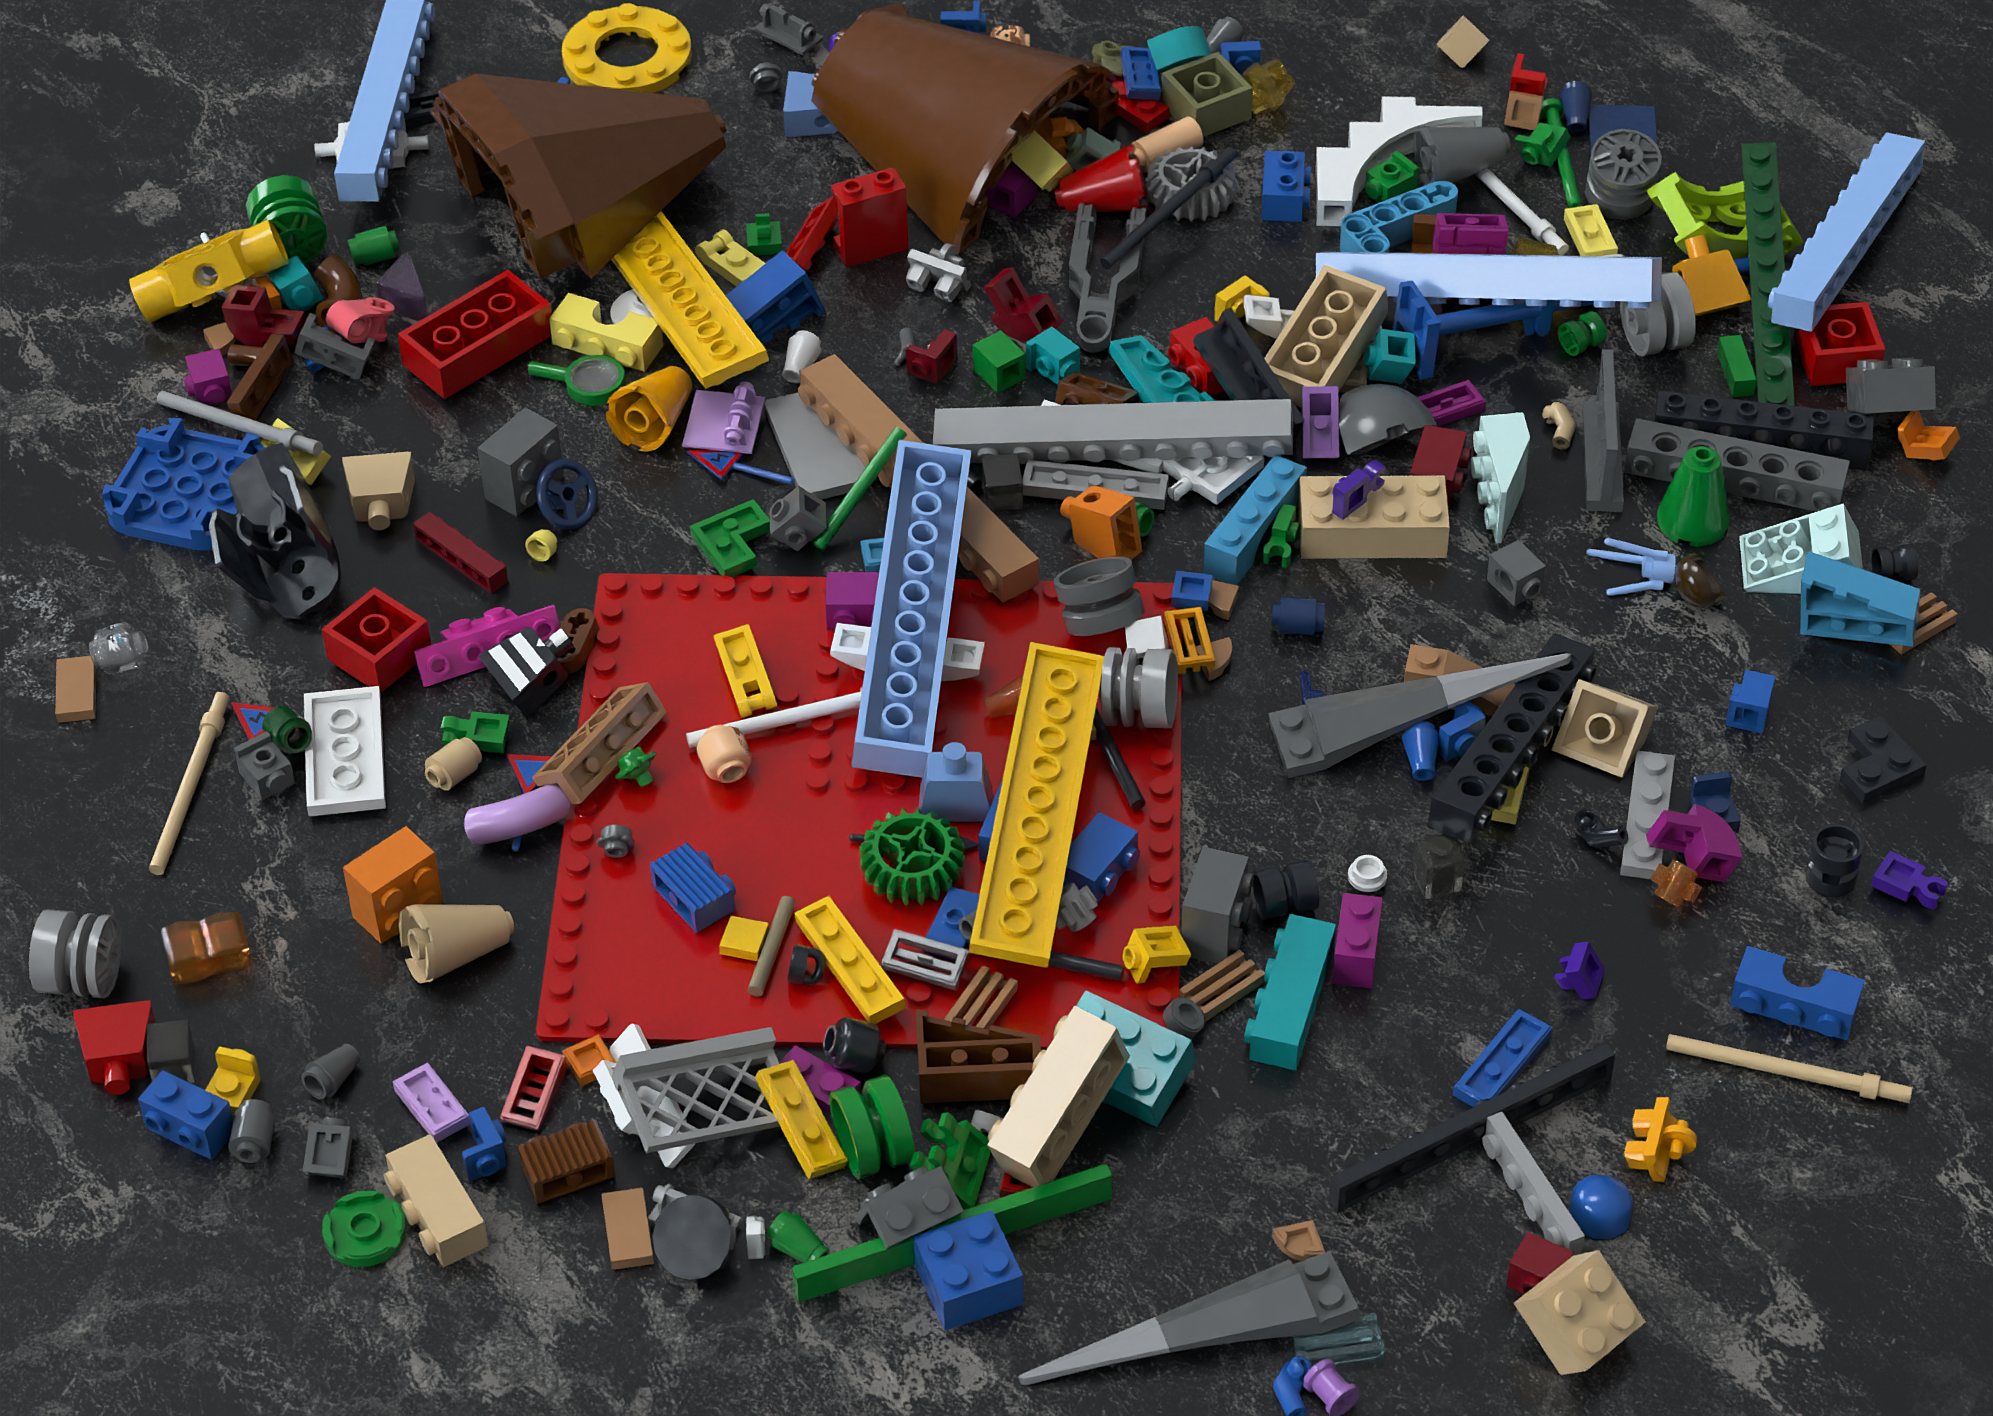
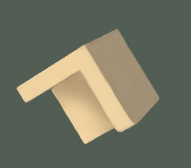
M1462 16L1436 45L1463 68L1483 48L1489 39L1467 18Z

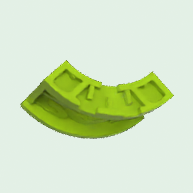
M1674 172L1646 190L1651 200L1667 213L1678 233L1674 241L1687 255L1688 252L1684 240L1705 235L1710 253L1727 249L1731 253L1733 260L1748 257L1743 181L1722 186L1719 191L1713 192L1706 191L1703 186H1697L1685 181ZM1780 202L1785 255L1800 246L1803 240ZM1722 221L1731 226L1744 228L1738 235H1729L1718 232L1706 224L1708 222Z

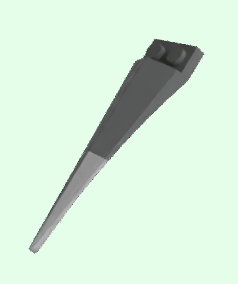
M1571 654L1554 655L1305 699V705L1268 713L1269 724L1288 778L1326 770L1353 754L1452 707L1512 683L1566 665L1571 661Z
M1328 1251L1292 1264L1290 1260L1284 1261L1025 1372L1019 1376L1021 1385H1029L1105 1365L1169 1352L1250 1340L1322 1334L1360 1320L1361 1315L1359 1307L1331 1252Z

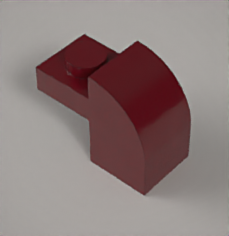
M1013 267L1004 268L984 287L997 311L991 317V320L1005 335L1021 343H1026L1050 327L1057 329L1063 323L1048 293L1029 296Z
M233 285L222 306L225 321L230 332L246 346L263 347L271 334L284 335L287 344L295 345L306 322L304 311L272 309L267 290L264 287Z

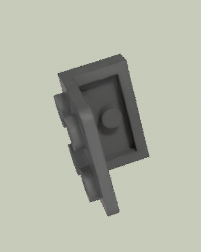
M923 1166L907 1174L904 1177L905 1181L893 1189L887 1183L867 1194L868 1199L860 1203L862 1208L855 1216L858 1225L872 1220L887 1250L913 1238V1236L961 1215L963 1209L941 1166L931 1171L928 1170L927 1166Z

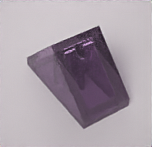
M403 253L377 281L378 296L380 299L394 305L395 314L419 322L427 317L425 297L410 253Z

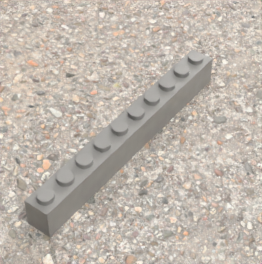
M1291 399L935 409L933 445L971 450L970 463H982L985 465H992L997 462L1026 464L1027 460L1064 463L1074 460L1100 462L1112 459L1135 461L1139 458L1171 460L1189 457L1207 459L1210 457L1227 456L1243 458L1246 456L1273 457L1274 455H1293Z

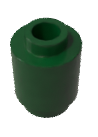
M286 706L275 707L266 714L263 720V733L268 731L274 744L286 753H299L310 745L312 740L310 724L291 708Z

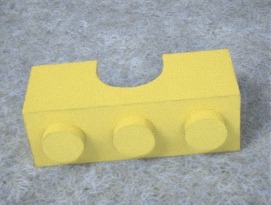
M571 293L567 294L549 318L553 345L587 355H605L617 360L625 367L643 372L646 371L663 347L662 329L654 318L630 311L621 322L605 325L601 322L598 301Z

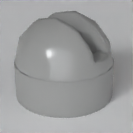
M975 1110L971 1124L981 1133L982 1131L988 1133V1138L993 1125L999 1119L1003 1120V1118Z

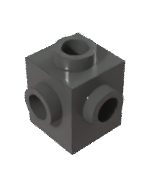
M800 486L796 487L783 499L777 500L770 508V535L796 551L808 542L814 541L816 536L827 528L826 502Z

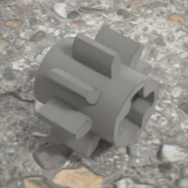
M1075 883L1062 887L1056 926L1059 930L1067 925L1072 932H1076L1086 927L1096 918V914L1092 909L1098 905L1096 903L1097 899L1087 885L1080 890Z

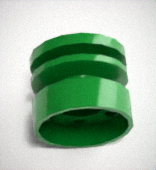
M280 175L266 179L251 191L246 203L251 227L270 219L282 240L288 259L297 256L302 264H305L314 259L323 250L328 238L326 225L319 209L315 191L307 181L297 176Z

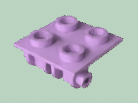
M741 382L735 388L734 394L696 390L682 447L752 454L765 397L756 396L754 387L749 382Z

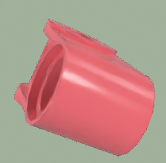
M376 297L360 300H340L334 303L328 310L326 322L329 327L351 343L367 342L369 337L375 339V342H384L388 335L385 331L388 318L394 313L395 307L392 303Z

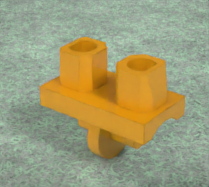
M1657 1097L1654 1109H1635L1633 1130L1636 1137H1647L1646 1141L1627 1142L1624 1152L1629 1168L1648 1170L1652 1181L1665 1182L1670 1157L1676 1160L1680 1159L1682 1154L1693 1152L1697 1145V1136L1688 1128L1689 1123L1685 1120H1677L1670 1114L1669 1107L1671 1102L1669 1097Z

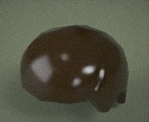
M1693 553L1681 559L1675 569V586L1680 596L1692 607L1705 609L1725 600L1726 596L1701 557L1694 558L1697 554Z

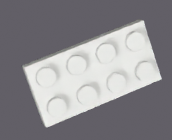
M379 686L304 694V718L310 724L312 730L311 743L305 749L308 815L318 816L386 808L382 707Z

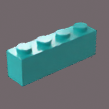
M1290 914L1286 928L1278 929L1274 943V951L1277 952L1275 959H1268L1264 974V981L1268 983L1266 989H1258L1255 999L1254 1011L1258 1012L1256 1020L1249 1018L1245 1030L1244 1042L1250 1043L1249 1060L1297 1070L1335 949L1336 924Z

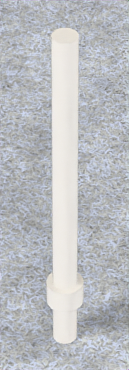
M1488 168L1475 174L1531 228L1532 235L1540 243H1546L1559 256L1564 255L1568 251L1569 246L1556 234V229L1546 219H1540Z
M862 687L860 692L723 725L736 727L743 735L859 708ZM708 728L686 733L689 748L697 747L700 738Z

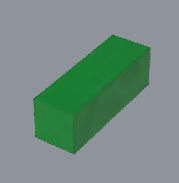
M1741 335L1719 337L1717 355L1732 397L1753 396L1757 379Z

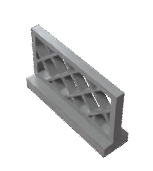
M762 1028L620 1055L611 1077L616 1091L622 1090L645 1152L650 1153L780 1127L775 1115L760 1107L765 1098L763 1093H761L755 1104L734 1093L740 1081L762 1092L755 1077L746 1072L750 1065L766 1063L768 1068L779 1064L773 1049L776 1038L772 1028ZM722 1071L736 1078L731 1089L728 1090L709 1080L711 1074ZM684 1078L698 1085L693 1097L691 1098L672 1088L671 1085L674 1080ZM648 1086L661 1094L655 1104L652 1105L639 1098L635 1088ZM703 1089L724 1099L718 1111L697 1101ZM665 1096L686 1107L680 1119L658 1108ZM728 1102L750 1114L746 1120L736 1122L722 1113ZM690 1110L712 1120L709 1127L697 1129L684 1121ZM654 1117L673 1127L672 1133L668 1136L654 1138L649 1127L651 1119Z

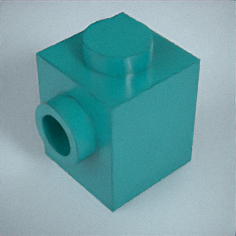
M297 256L289 259V264L267 273L281 300L289 310L305 312L323 299L309 271Z
M1381 329L1364 351V365L1368 366L1369 380L1402 384L1416 364L1414 333Z

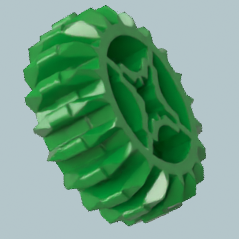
M919 806L914 813L907 814V811L902 807L899 816H894L887 812L885 822L875 820L873 830H866L864 842L860 846V868L863 874H865V881L868 886H874L877 896L887 893L890 903L897 898H902L905 906L909 904L910 900L917 899L922 906L926 897H931L938 901L940 891L948 893L949 889L952 888V883H959L961 870L965 866V856L963 855L964 843L962 839H959L957 827H950L947 817L937 820L934 810L927 815H923ZM928 844H931L934 847H936L941 852V854L936 853L935 848L928 846ZM882 858L889 860L891 865L897 867L896 870L887 865Z

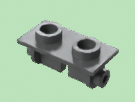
M774 3L762 5L760 14L763 17V21L754 27L755 31L801 55H804L824 40L823 36L817 34L812 23L805 22L794 15L788 17L787 12L777 7Z

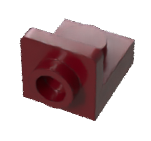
M944 329L935 341L933 340L929 343L926 350L909 345L906 349L907 373L938 384L958 360L957 334Z

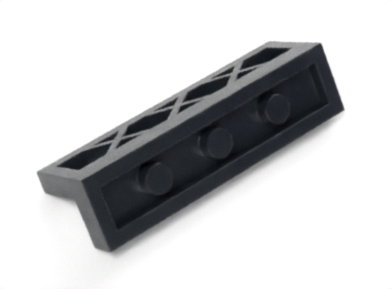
M1231 308L1221 313L1216 326L1195 335L1194 345L1231 401L1291 399ZM1291 400L1293 441H1295L1305 420Z

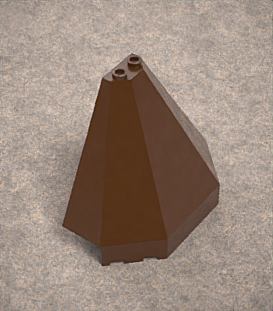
M474 74L440 89L438 92L439 97L433 103L434 108L430 110V114L443 128L458 180L472 197L484 192L480 175L493 170L503 182L526 263L540 279L576 262L592 279L726 148L723 135L727 132L725 123L719 114L713 115L704 98L700 100L699 98Z

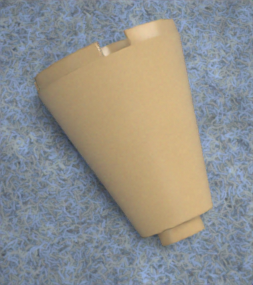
M412 904L406 906V909L401 910L399 917L401 946L409 945L412 958L405 960L413 978L418 983L431 982L507 944L510 935L514 933L512 916L508 911L505 912L500 905Z

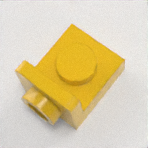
M1243 276L1216 294L1214 320L1218 322L1221 313L1229 308L1233 310L1237 318H1241L1245 314L1243 302L1245 295L1269 297V292L1260 284L1255 283L1247 276Z
M1176 926L1135 928L1123 951L1124 964L1130 970L1136 983H1145L1151 968L1187 965L1191 956Z
M219 1047L215 1053L218 1068L209 1082L206 1091L229 1101L231 1112L234 1116L235 1111L240 1108V1105L244 1101L251 1099L261 1078L254 1055L242 1049L232 1050Z

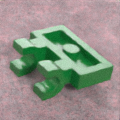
M948 1112L941 1114L939 1124H936L930 1118L924 1120L920 1134L931 1142L945 1144L947 1150L945 1153L940 1146H932L928 1157L920 1151L913 1153L910 1167L916 1170L927 1166L928 1170L931 1171L941 1166L962 1209L966 1210L974 1207L991 1153L988 1147V1138L968 1120L957 1123L955 1118Z

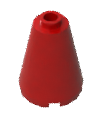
M1128 145L1059 179L1060 186L1054 187L1058 206H1065L1067 212H1078L1079 203L1085 205L1093 204L1097 212H1131L1133 207H1137V209L1147 208L1149 210V203L1142 205L1141 197L1147 196V190L1139 158L1132 159L1130 153L1137 151L1135 145Z

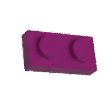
M796 1045L779 1062L781 1064L791 1060L795 1061L819 1108L830 1115L829 1096L832 1091L852 1086L861 1092L860 1081Z

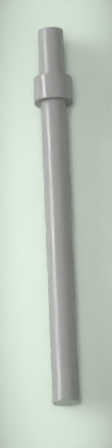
M161 391L157 396V402L161 405L246 433L249 432L273 442L283 443L289 451L297 452L301 450L313 455H319L323 449L321 442L304 437L302 432L291 428L279 429L166 391Z

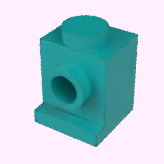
M1050 327L1026 342V368L1029 371L1037 369L1041 375L1048 377L1058 385L1059 381L1073 372L1080 373V347L1055 328Z

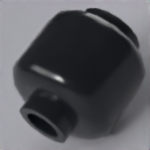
M844 1017L838 1020L836 1024L830 1025L823 1040V1053L828 1056L829 1063L834 1068L858 1074L870 1072L876 1063L882 1062L886 1052V1042L881 1039V1032L877 1025L850 1017Z

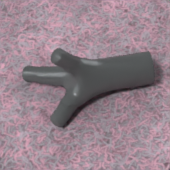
M903 328L899 333L901 350L894 361L895 366H900L905 360L908 346H915L913 331L910 328Z

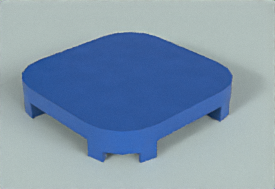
M169 418V425L156 427L150 431L143 427L135 435L138 446L114 485L105 484L102 496L109 524L117 532L128 536L193 550H213L209 530L212 511L218 508L235 515L238 514L228 478L244 461L265 448L260 443L259 436L247 432L243 441L188 430L184 428L183 419Z

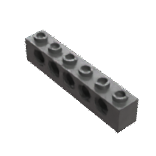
M1636 418L1628 444L1624 473L1671 482L1685 453L1691 448L1704 446L1715 450L1720 455L1725 489L1728 494L1817 512L1841 504L1849 460Z

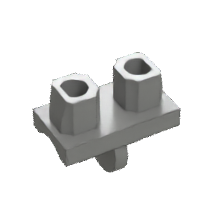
M946 243L941 250L932 248L929 255L911 249L907 256L911 267L906 276V281L911 289L922 292L930 280L937 282L934 288L935 295L950 303L959 291L968 293L972 284L966 280L967 270L965 267H962L964 260L956 256L955 245Z

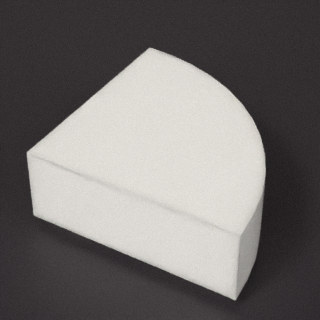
M747 1217L746 1238L749 1259H760L765 1255V1220L762 1217Z

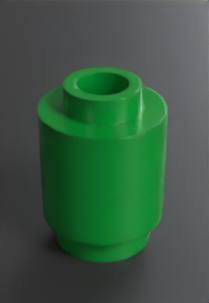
M386 225L354 234L355 238L347 240L355 266L364 264V267L394 259V251L400 250L395 231L388 232Z

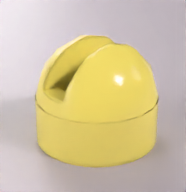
M541 529L534 532L526 540L525 547L532 558L544 562L555 553L557 539L551 531Z

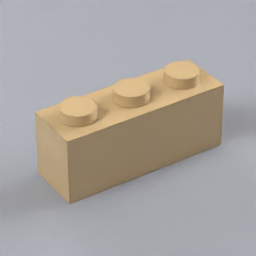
M431 1134L386 1154L389 1170L384 1173L386 1184L393 1196L400 1194L404 1202L401 1203V1206L409 1224L412 1226L417 1223L421 1229L419 1237L428 1255L435 1253L442 1266L445 1267L489 1246L484 1220Z

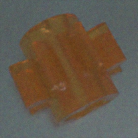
M1672 859L1669 867L1659 863L1650 879L1658 884L1654 894L1677 907L1682 905L1684 899L1694 903L1702 889V886L1694 882L1699 873L1675 859Z

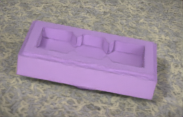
M428 1062L393 1081L394 1091L428 1135H432L436 1143L471 1124L469 1114Z

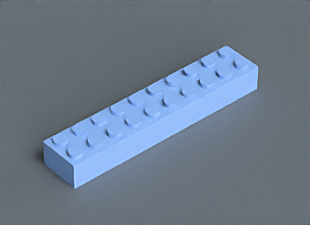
M904 440L898 441L851 763L853 768L923 777L927 754L932 752L971 450Z

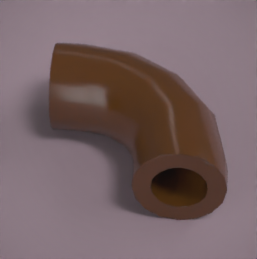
M333 254L319 265L313 277L328 295V299L321 302L316 308L318 324L321 328L328 327L333 333H338L327 325L326 315L328 310L337 301L360 300L363 298L355 273L338 254Z

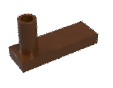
M271 334L263 347L236 344L229 347L228 362L231 365L250 367L227 401L230 412L256 421L294 362L284 335Z

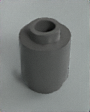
M250 1099L244 1101L240 1108L235 1111L229 1151L240 1161L254 1163L265 1159L269 1155L275 1126V1116L270 1104L262 1100Z

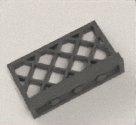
M1602 349L1596 401H1583L1582 406L1586 511L1622 512L1624 496L1619 402H1616L1613 350Z

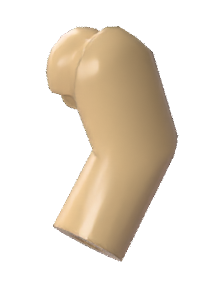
M1553 402L1552 405L1544 408L1543 418H1548L1546 423L1550 425L1556 424L1557 429L1552 443L1556 448L1564 450L1571 443L1576 429V422L1564 404Z

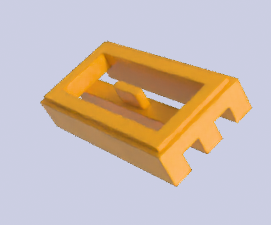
M1201 607L1165 611L1164 622L1171 648L1176 653L1178 674L1186 673V668L1192 667L1193 672L1200 671V666L1205 665L1207 670L1215 669V658ZM1190 617H1194L1203 655L1200 656L1197 655L1188 621ZM1175 619L1180 621L1189 657L1184 658Z

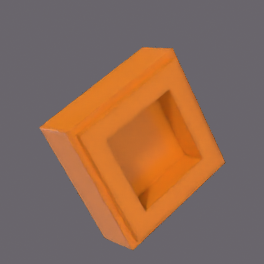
M599 1034L562 1050L569 1069L581 1087L597 1080L593 1070L602 1060L616 1063Z

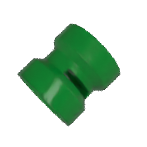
M1590 311L1581 315L1578 321L1570 320L1561 324L1558 328V337L1564 350L1569 355L1576 356L1585 352L1588 346L1596 347L1603 344L1607 339V331L1601 317L1597 313Z

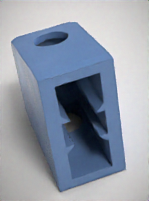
M789 71L783 110L785 137L831 134L838 131L812 103L814 90L812 79L815 74Z
M958 742L948 743L944 746L943 752L927 754L920 786L919 808L922 814L927 815L934 810L937 820L947 817L949 822L985 821L993 802V788L983 754L980 752H966L965 746Z

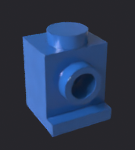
M1745 670L1742 685L1734 683L1725 726L1763 733L1775 681L1774 675Z

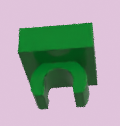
M769 213L756 214V223H746L747 244L750 253L757 256L778 254L782 251L780 221L770 222Z

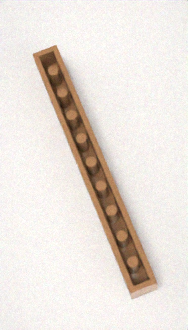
M835 354L799 371L800 387L798 388V393L802 402L806 406L810 405L818 413L823 424L830 426L838 434L841 442L845 446H850L858 454L860 461L865 466L870 463L895 426L907 433L904 441L923 443ZM897 450L878 475L881 483L892 488ZM967 487L958 557L964 568L968 571L971 570L981 580L984 588L988 592H993L1004 603L1039 585V558Z

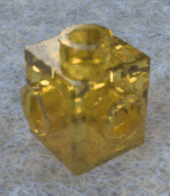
M1278 58L1261 66L1259 63H1255L1243 73L1245 80L1253 88L1252 110L1255 114L1267 108L1270 111L1278 108L1286 100L1285 96L1296 84Z

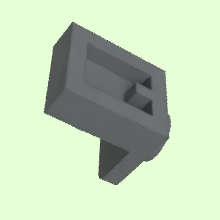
M323 1118L322 1124L310 1123L303 1172L306 1175L347 1178L352 1141H357L358 1135L354 1129L347 1126L348 1121L337 1118Z

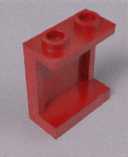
M894 168L880 170L831 185V192L838 203L840 235L833 237V246L845 267L909 249L907 191L905 184Z

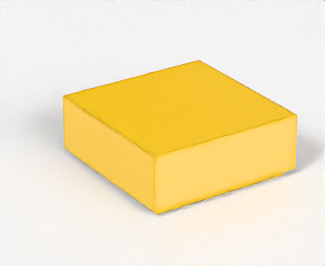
M731 916L719 945L720 954L758 961L769 932V923Z

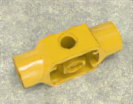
M268 219L247 229L233 230L174 255L153 269L130 278L129 282L143 316L151 323L188 307L189 303H192L193 307L202 305L212 299L211 295L223 289L225 294L229 293L233 285L243 286V281L247 278L252 280L289 264V259L275 226ZM202 267H212L217 272V275L208 276L203 272Z

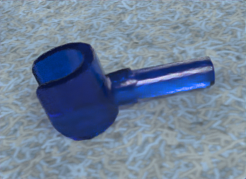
M1307 671L1300 672L1302 684L1301 705H1305V699L1322 697L1323 691L1312 690L1309 673Z

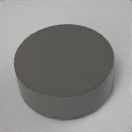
M1179 997L1174 999L1163 1012V1019L1167 1028L1189 1039L1193 1038L1205 1024L1204 1015L1199 1006L1187 998Z

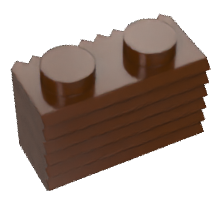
M593 1119L589 1123H574L568 1126L565 1131L560 1130L557 1134L536 1136L526 1144H521L518 1147L521 1168L537 1204L616 1177L613 1156L597 1121Z

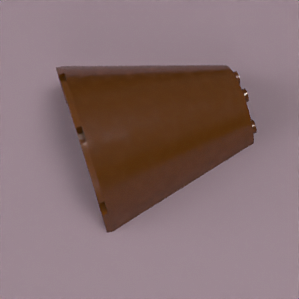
M876 9L870 12H862L848 29L843 28L837 34L835 46L826 58L822 68L812 79V86L814 87L812 103L876 171L888 168L896 170L906 186L907 204L944 244L955 245L956 255L959 256L979 238L983 218L988 207V197L984 194L987 188L993 189L998 185L1012 160L1013 154L1011 152L1026 140L1050 113L1067 101L1089 109L1088 126L1099 132L1117 116L1119 90L1112 86V83L1116 81L1114 74L1101 64Z

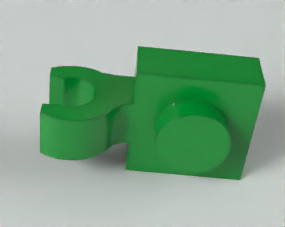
M1282 503L1272 527L1271 539L1264 546L1263 563L1268 564L1272 556L1278 555L1282 557L1283 568H1287L1290 565V543L1295 544L1297 542L1300 532V522L1295 521L1296 506Z
M472 711L470 720L454 716H444L441 725V731H444L442 744L447 745L454 739L460 740L466 737L472 740L480 751L504 753L510 726L509 715Z

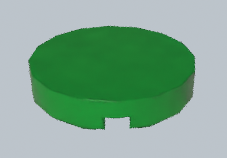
M357 1191L339 1199L335 1203V1208L329 1214L328 1212L323 1219L322 1235L329 1254L340 1263L352 1267H371L387 1261L399 1251L406 1239L407 1223L400 1204L394 1199L392 1201L386 1198L384 1193L377 1191Z

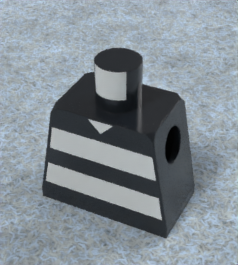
M526 627L481 653L478 657L527 719L567 679L568 674L557 659L573 648L574 644L561 628L543 642L532 627Z

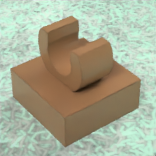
M1511 91L1504 125L1535 130L1540 121L1544 97Z

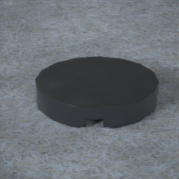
M701 1195L679 1197L665 1206L656 1219L653 1232L655 1254L662 1266L676 1277L690 1280L706 1278L722 1270L733 1255L736 1242L735 1227H732V1222L729 1218L730 1214L727 1209L715 1199Z

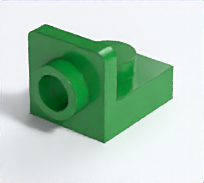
M1538 123L1530 137L1517 135L1514 142L1522 159L1527 163L1552 166L1571 136L1567 128Z

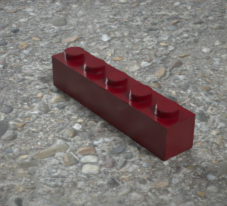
M429 511L413 523L415 539L490 594L508 582L507 567L501 560L498 561L492 557L487 550L481 549L472 539H467L456 528L446 524L441 517H437Z

